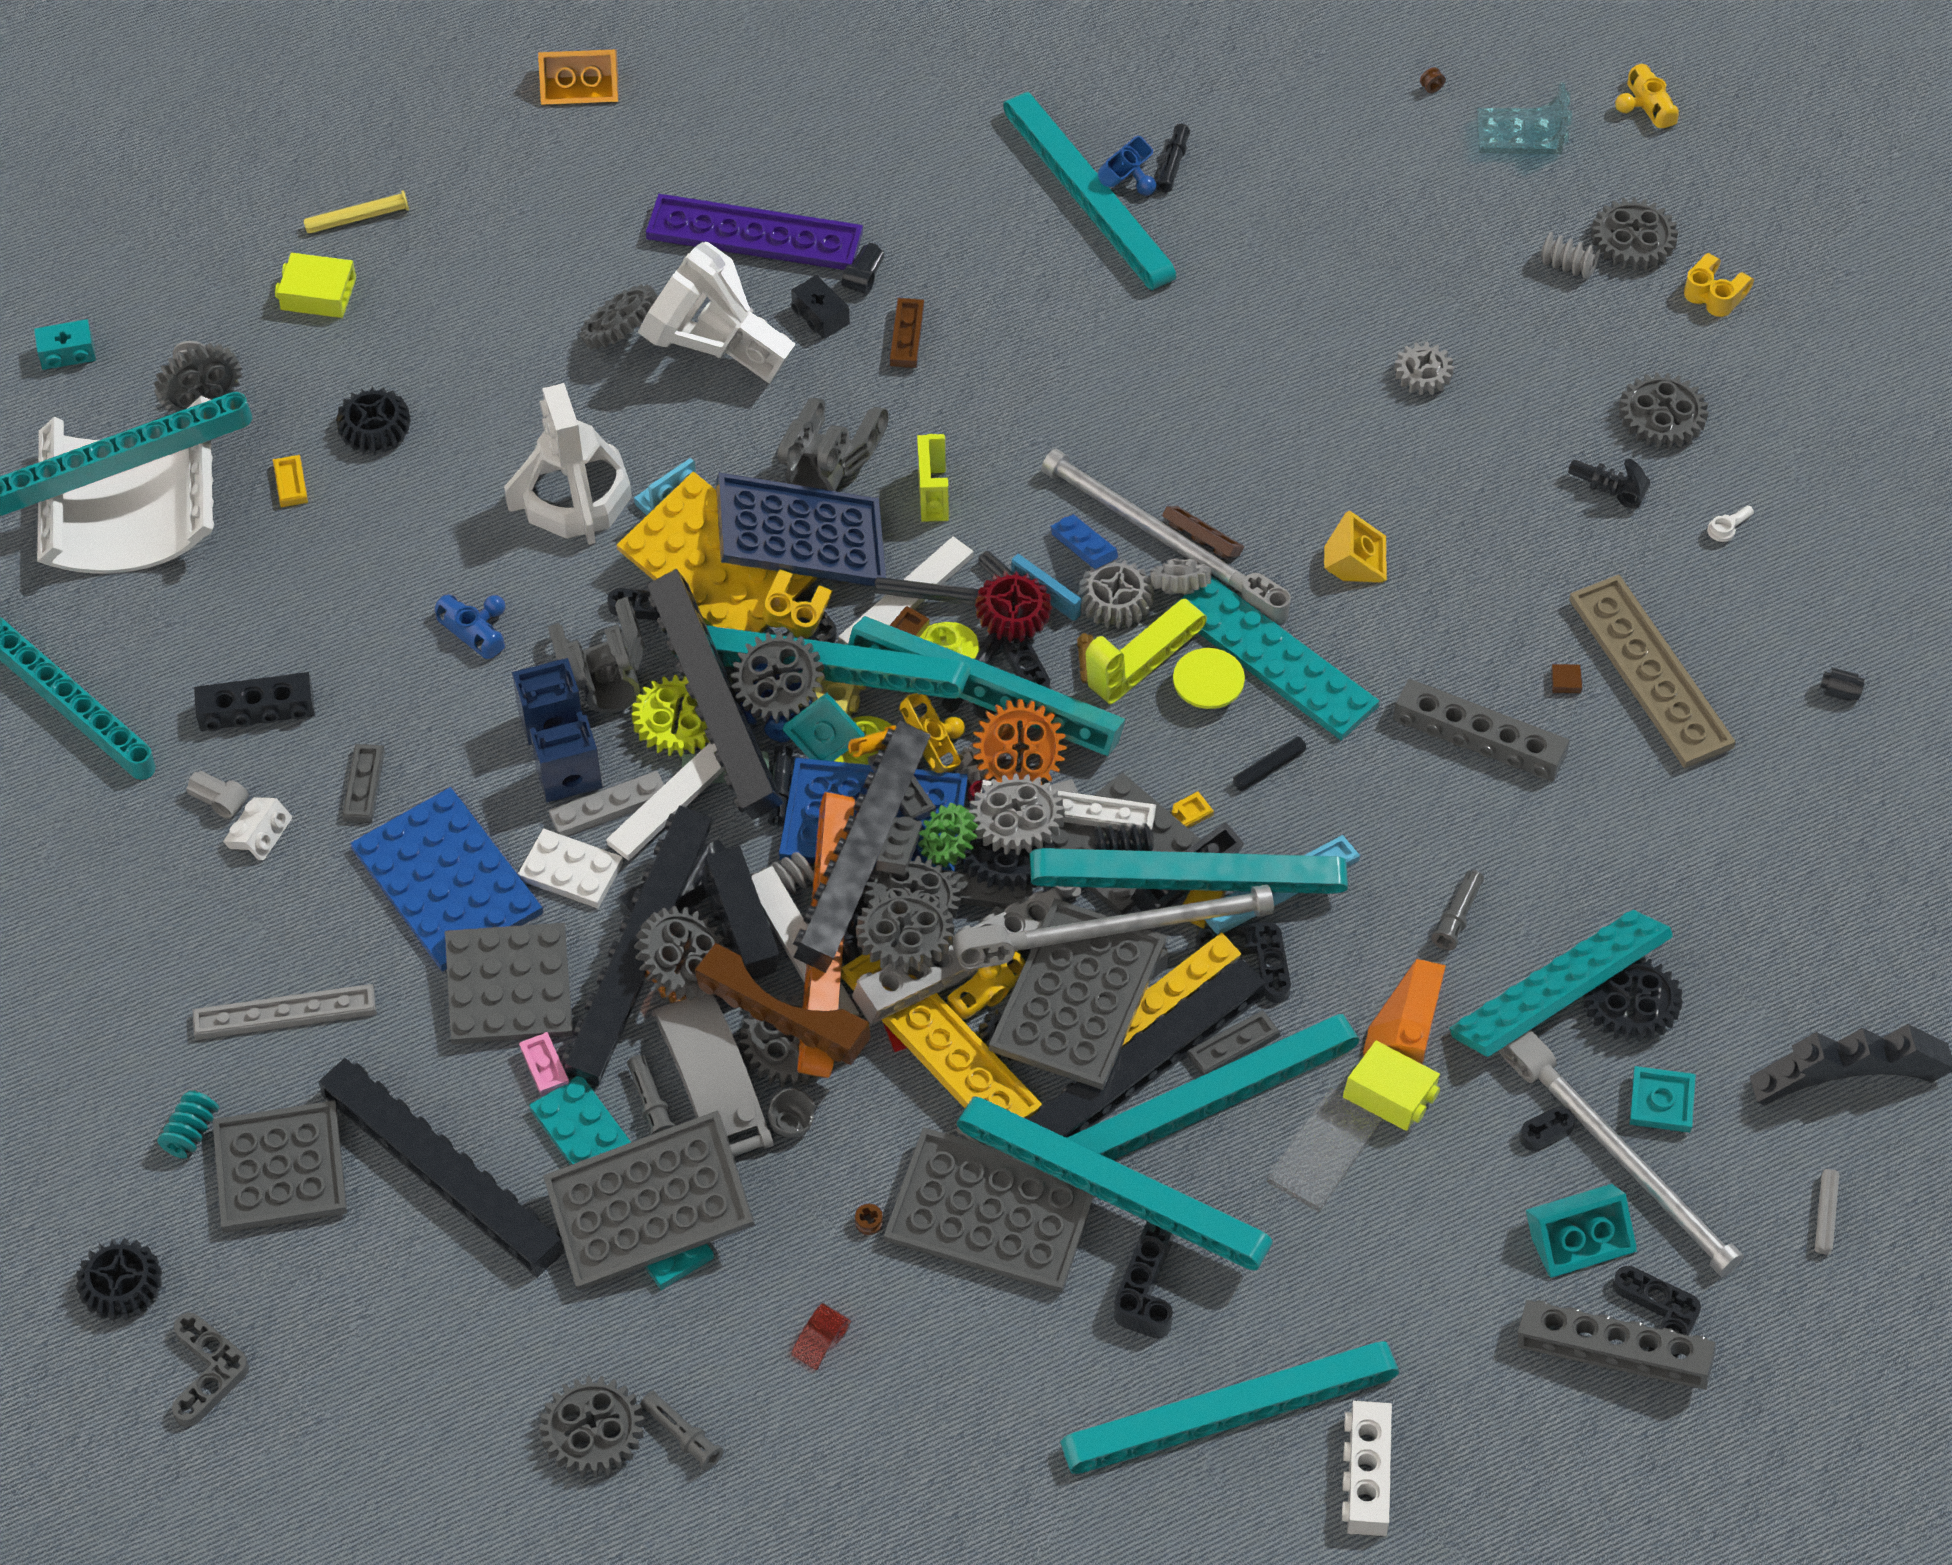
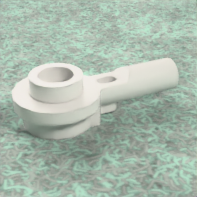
M1747 505L1731 516L1725 514L1715 517L1708 525L1707 531L1709 536L1720 542L1731 540L1735 535V527L1754 514L1752 507Z

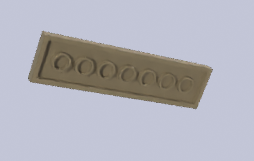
M1620 574L1570 593L1569 601L1684 768L1735 747L1736 741Z

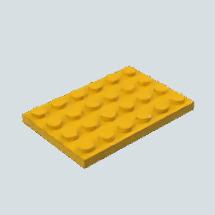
M694 471L617 544V550L653 580L677 568L687 580L702 617L708 626L762 633L769 626L763 620L762 613L765 599L778 571L721 562L716 489ZM793 574L787 594L794 601L817 577ZM772 607L776 612L784 611L781 607Z

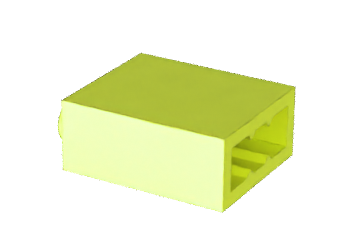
M291 253L288 263L283 265L281 283H277L275 288V297L279 299L281 310L343 318L356 281L354 263L352 260Z
M1376 1040L1348 1077L1343 1098L1408 1131L1414 1121L1417 1123L1421 1121L1427 1108L1426 1104L1428 1102L1433 1104L1440 1092V1087L1437 1086L1440 1073Z

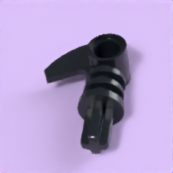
M1626 459L1624 462L1627 477H1624L1622 472H1619L1618 476L1614 475L1615 470L1612 468L1609 472L1605 471L1606 466L1603 463H1599L1596 468L1578 460H1573L1568 469L1570 475L1591 482L1590 489L1595 490L1599 485L1602 486V492L1610 489V495L1615 496L1616 492H1618L1617 499L1620 504L1630 509L1640 507L1650 487L1649 478L1633 459Z

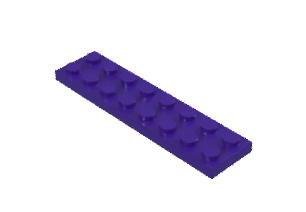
M659 193L646 229V239L693 247L702 242H708L720 251L845 270L848 264H853L863 235V225Z

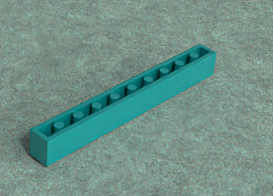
M864 616L852 627L848 645L962 661L970 668V675L959 698L995 712L996 704L1001 706L1003 710L1006 709V700H1010L1014 707H1016L1018 699L1023 700L1024 707H1027L1031 700L1035 702V711L1043 705L1046 707L1044 716L1049 713L1055 715L1051 724L1061 723V727L1056 730V733L1065 734L1066 737L1063 739L1105 756H1109L1119 744L1125 718L867 616ZM1037 724L1031 725L1032 727L1040 729L1039 725Z

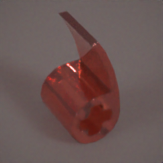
M825 1303L820 1304L800 1334L791 1352L792 1356L812 1369L818 1370L832 1342L837 1344L845 1336L851 1319Z

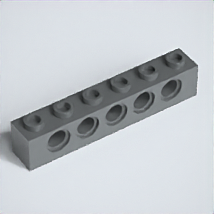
M1410 678L1407 680L1395 704L1393 720L1400 724L1426 732L1432 737L1447 740L1458 747H1465L1478 752L1484 757L1504 762L1512 768H1519L1530 772L1538 778L1554 782L1567 755L1570 741L1567 738Z
M1526 1300L1518 1329V1348L1707 1390L1715 1356L1716 1342L1709 1341L1703 1336L1695 1335L1691 1337L1678 1334L1676 1331L1668 1328L1655 1329L1646 1327L1644 1324L1636 1321L1628 1323L1615 1320L1613 1317L1605 1314L1593 1315L1573 1307L1561 1308L1552 1306L1550 1303L1541 1300L1535 1302ZM1554 1325L1560 1327V1329L1550 1330L1548 1327ZM1585 1332L1591 1334L1592 1336L1581 1337L1579 1336V1334ZM1617 1339L1621 1340L1623 1343L1616 1345L1612 1344L1610 1341ZM1652 1347L1655 1350L1647 1352L1642 1350L1641 1348ZM1684 1354L1687 1357L1683 1359H1678L1673 1355Z

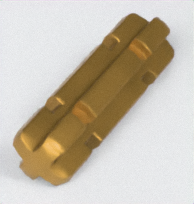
M1082 633L1077 638L1080 677L1082 683L1088 684L1085 654L1094 637Z

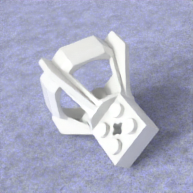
M708 242L700 243L687 254L680 267L670 278L648 311L637 332L657 346L668 347L673 343L715 355L717 358H721L727 353L769 384L780 371L795 346V343L785 334L779 333L769 326L764 319L752 314L753 309L747 303L733 260ZM708 297L711 302L706 305L699 315L698 323L692 321V318Z
M564 383L542 388L544 400L539 401L542 415L546 417L542 419L544 432L537 440L535 450L504 486L508 510L513 512L525 509L528 521L533 525L566 539L585 534L588 544L596 543L594 532L610 528L632 497L630 481L620 452L615 446L606 443L592 426L576 420ZM604 460L616 469V478L611 489L602 498L593 503L585 464ZM561 470L568 477L574 508L554 506L540 499L533 492L538 476Z

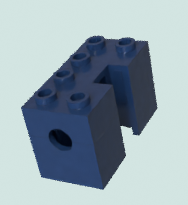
M565 658L512 672L519 716L528 745H532L535 766L546 803L603 788L597 747L587 715H583L581 710L579 691L569 659Z

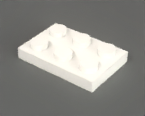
M543 829L518 872V876L527 884L599 909L623 865V857Z

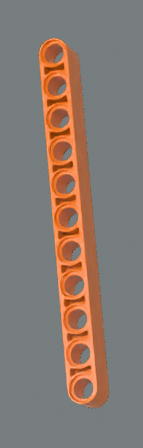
M824 792L819 809L811 905L814 907L818 902L813 899L820 882L826 884L828 879L823 876L830 860L836 861L838 855L833 854L840 837L846 839L848 834L843 829L849 816H854L853 807L855 799L853 797ZM844 936L826 973L806 964L802 1009L819 1011L838 1010ZM800 1039L798 1073L829 1078L834 1060L817 1047L810 1048L806 1046Z

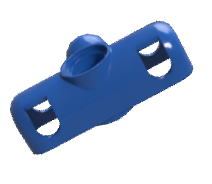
M1135 136L1098 170L1099 181L1106 187H1115L1132 173L1137 181V191L1143 196L1153 194L1156 189L1155 180L1151 176L1145 175L1139 167L1153 154V149L1141 136Z
M447 594L438 599L435 605L437 621L483 658L491 659L505 648L502 634L499 631H495L493 626L487 622L491 617H498L505 611V601L502 597L498 595L487 597L484 601V609L480 613L475 607L466 606L463 602H458L453 595ZM446 611L444 620H442L439 615ZM483 639L484 641L482 643L480 650L475 642Z

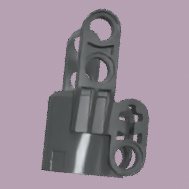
M809 398L798 419L793 420L778 448V461L780 464H785L788 469L785 474L786 482L788 484L835 491L843 476L848 477L872 457L888 426L889 414L887 409L881 407L869 409L853 440L849 439L847 427L831 425L825 435L818 434L825 421V402L823 399Z
M628 596L617 600L615 604L623 633L618 624L604 629L607 641L583 650L578 640L570 642L565 637L563 627L559 622L548 626L557 660L569 659L577 687L585 692L588 705L593 710L601 713L622 711L630 707L636 701V696L640 694L636 672L639 670L645 644Z

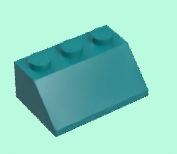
M1613 1184L1526 1210L1532 1241L1550 1278L1637 1252L1626 1193Z

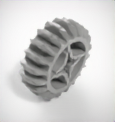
M1125 559L1122 563H1116L1113 560L1110 564L1085 571L1083 579L1079 583L1078 596L1081 598V609L1086 612L1087 619L1094 618L1096 625L1104 622L1106 628L1111 624L1115 625L1119 630L1121 624H1125L1130 628L1132 621L1140 623L1142 616L1147 617L1149 608L1153 605L1154 588L1151 585L1150 576H1146L1144 569L1137 570L1136 563L1129 566Z

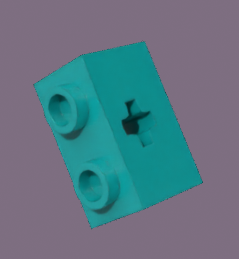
M88 319L34 328L37 353L42 370L96 361L93 335Z

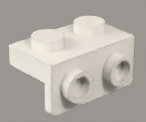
M253 797L246 804L245 810L238 821L231 826L230 832L223 842L229 849L250 850L258 860H264L292 820V815L277 798Z

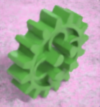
M950 803L948 808L941 805L938 814L932 811L930 813L932 819L930 821L924 820L923 822L927 826L926 829L919 832V835L924 837L918 843V846L923 848L921 854L927 860L931 859L933 864H941L943 867H947L948 862L956 865L957 857L965 859L964 851L966 849L972 850L973 846L970 844V841L977 839V835L972 833L973 830L978 828V824L973 822L975 816L963 806H956Z

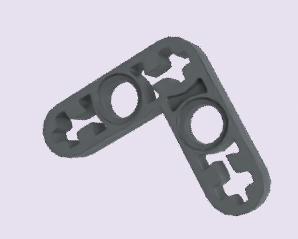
M188 1312L180 1315L174 1322L176 1337L209 1367L173 1402L172 1412L174 1418L179 1425L184 1427L194 1426L199 1423L245 1378L249 1371L247 1358L241 1350L200 1316ZM186 1325L192 1327L194 1325L196 1333L199 1335L198 1339H196L192 1332L188 1330L184 1332L183 1327ZM207 1342H219L220 1347L216 1352L209 1354L203 1351V1346ZM226 1355L227 1359L234 1364L238 1362L240 1367L238 1369L233 1367L229 1369L223 1357ZM214 1381L219 1384V1389L214 1394L209 1395L202 1392V1388L207 1382ZM196 1394H197L198 1397H199V1399H198L197 1401L195 1400V1397H194V1395H196ZM183 1407H192L194 1412L192 1414L187 1412L183 1414L181 1409Z

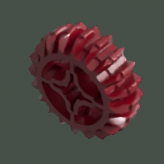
M1016 570L1013 575H1009L1004 571L1002 577L994 574L992 581L986 580L983 587H980L975 601L977 619H980L981 628L988 627L989 635L997 633L998 640L1003 636L1008 637L1010 643L1013 638H1018L1022 643L1025 636L1033 639L1035 632L1041 633L1044 626H1047L1052 606L1050 594L1046 593L1045 585L1039 586L1038 578L1029 580L1030 576L1028 573L1022 577L1019 576ZM1012 602H1015V611H1012Z

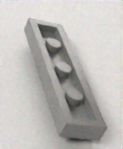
M654 771L549 810V815L557 833L569 836L637 811L664 786V783L658 771Z

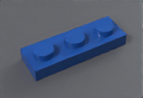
M1074 514L1064 517L1059 522L1050 526L1052 535L1094 569L1118 558L1117 549Z

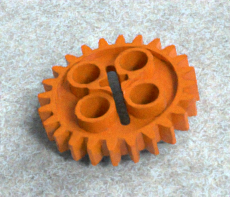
M1018 699L1016 707L1013 706L1010 700H1006V709L1004 710L996 704L997 713L995 715L988 711L985 712L989 721L979 720L978 723L983 727L982 732H973L974 735L980 738V742L971 744V746L980 751L974 754L973 758L982 759L977 769H987L984 778L988 780L994 776V780L1001 783L1003 775L1008 780H1013L1014 774H1017L1019 780H1023L1029 774L1030 781L1032 782L1038 777L1052 781L1049 772L1051 770L1060 771L1055 762L1065 760L1062 756L1058 755V751L1067 748L1058 742L1066 737L1063 733H1056V730L1061 727V723L1051 724L1055 715L1049 713L1044 716L1046 707L1043 705L1035 711V702L1031 700L1027 707H1024L1022 699ZM1021 720L1020 740L1026 746L1020 749L1021 770L1016 772L1018 752L1012 746L1018 743L1017 722ZM1003 724H1010L1012 727V734L1007 739H1000L998 736V729ZM1037 724L1041 729L1040 736L1037 739L1031 740L1027 737V729L1031 725ZM1002 753H1009L1011 763L1005 768H1000L997 765V758ZM1036 753L1040 757L1039 765L1030 769L1026 765V758L1030 754Z

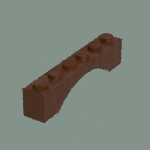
M717 943L712 946L695 969L698 986L705 993L715 994L723 998L730 1006L734 1008L740 1007L748 1011L755 1019L759 1021L765 1020L775 1025L781 1033L796 1036L806 1046L810 1048L817 1047L837 1062L843 1061L852 1065L871 1038L869 1022L844 1009L830 1011L807 1010L793 1007L775 999L753 981L740 955Z

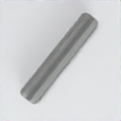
M1825 1169L1821 1175L1815 1251L1818 1254L1830 1255L1833 1249L1839 1173L1836 1170Z

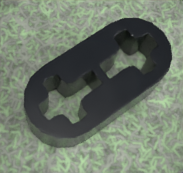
M1565 1107L1552 1108L1523 1124L1520 1132V1142L1528 1150H1541L1570 1135L1573 1130L1575 1117ZM1557 1118L1560 1122L1565 1120V1126H1562L1560 1123L1554 1125L1555 1119ZM1529 1131H1532L1534 1134L1540 1133L1539 1139H1536L1535 1136L1529 1137Z

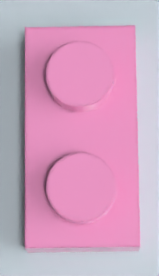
M548 1032L519 1043L520 1050L541 1097L563 1085L569 1084V1079Z

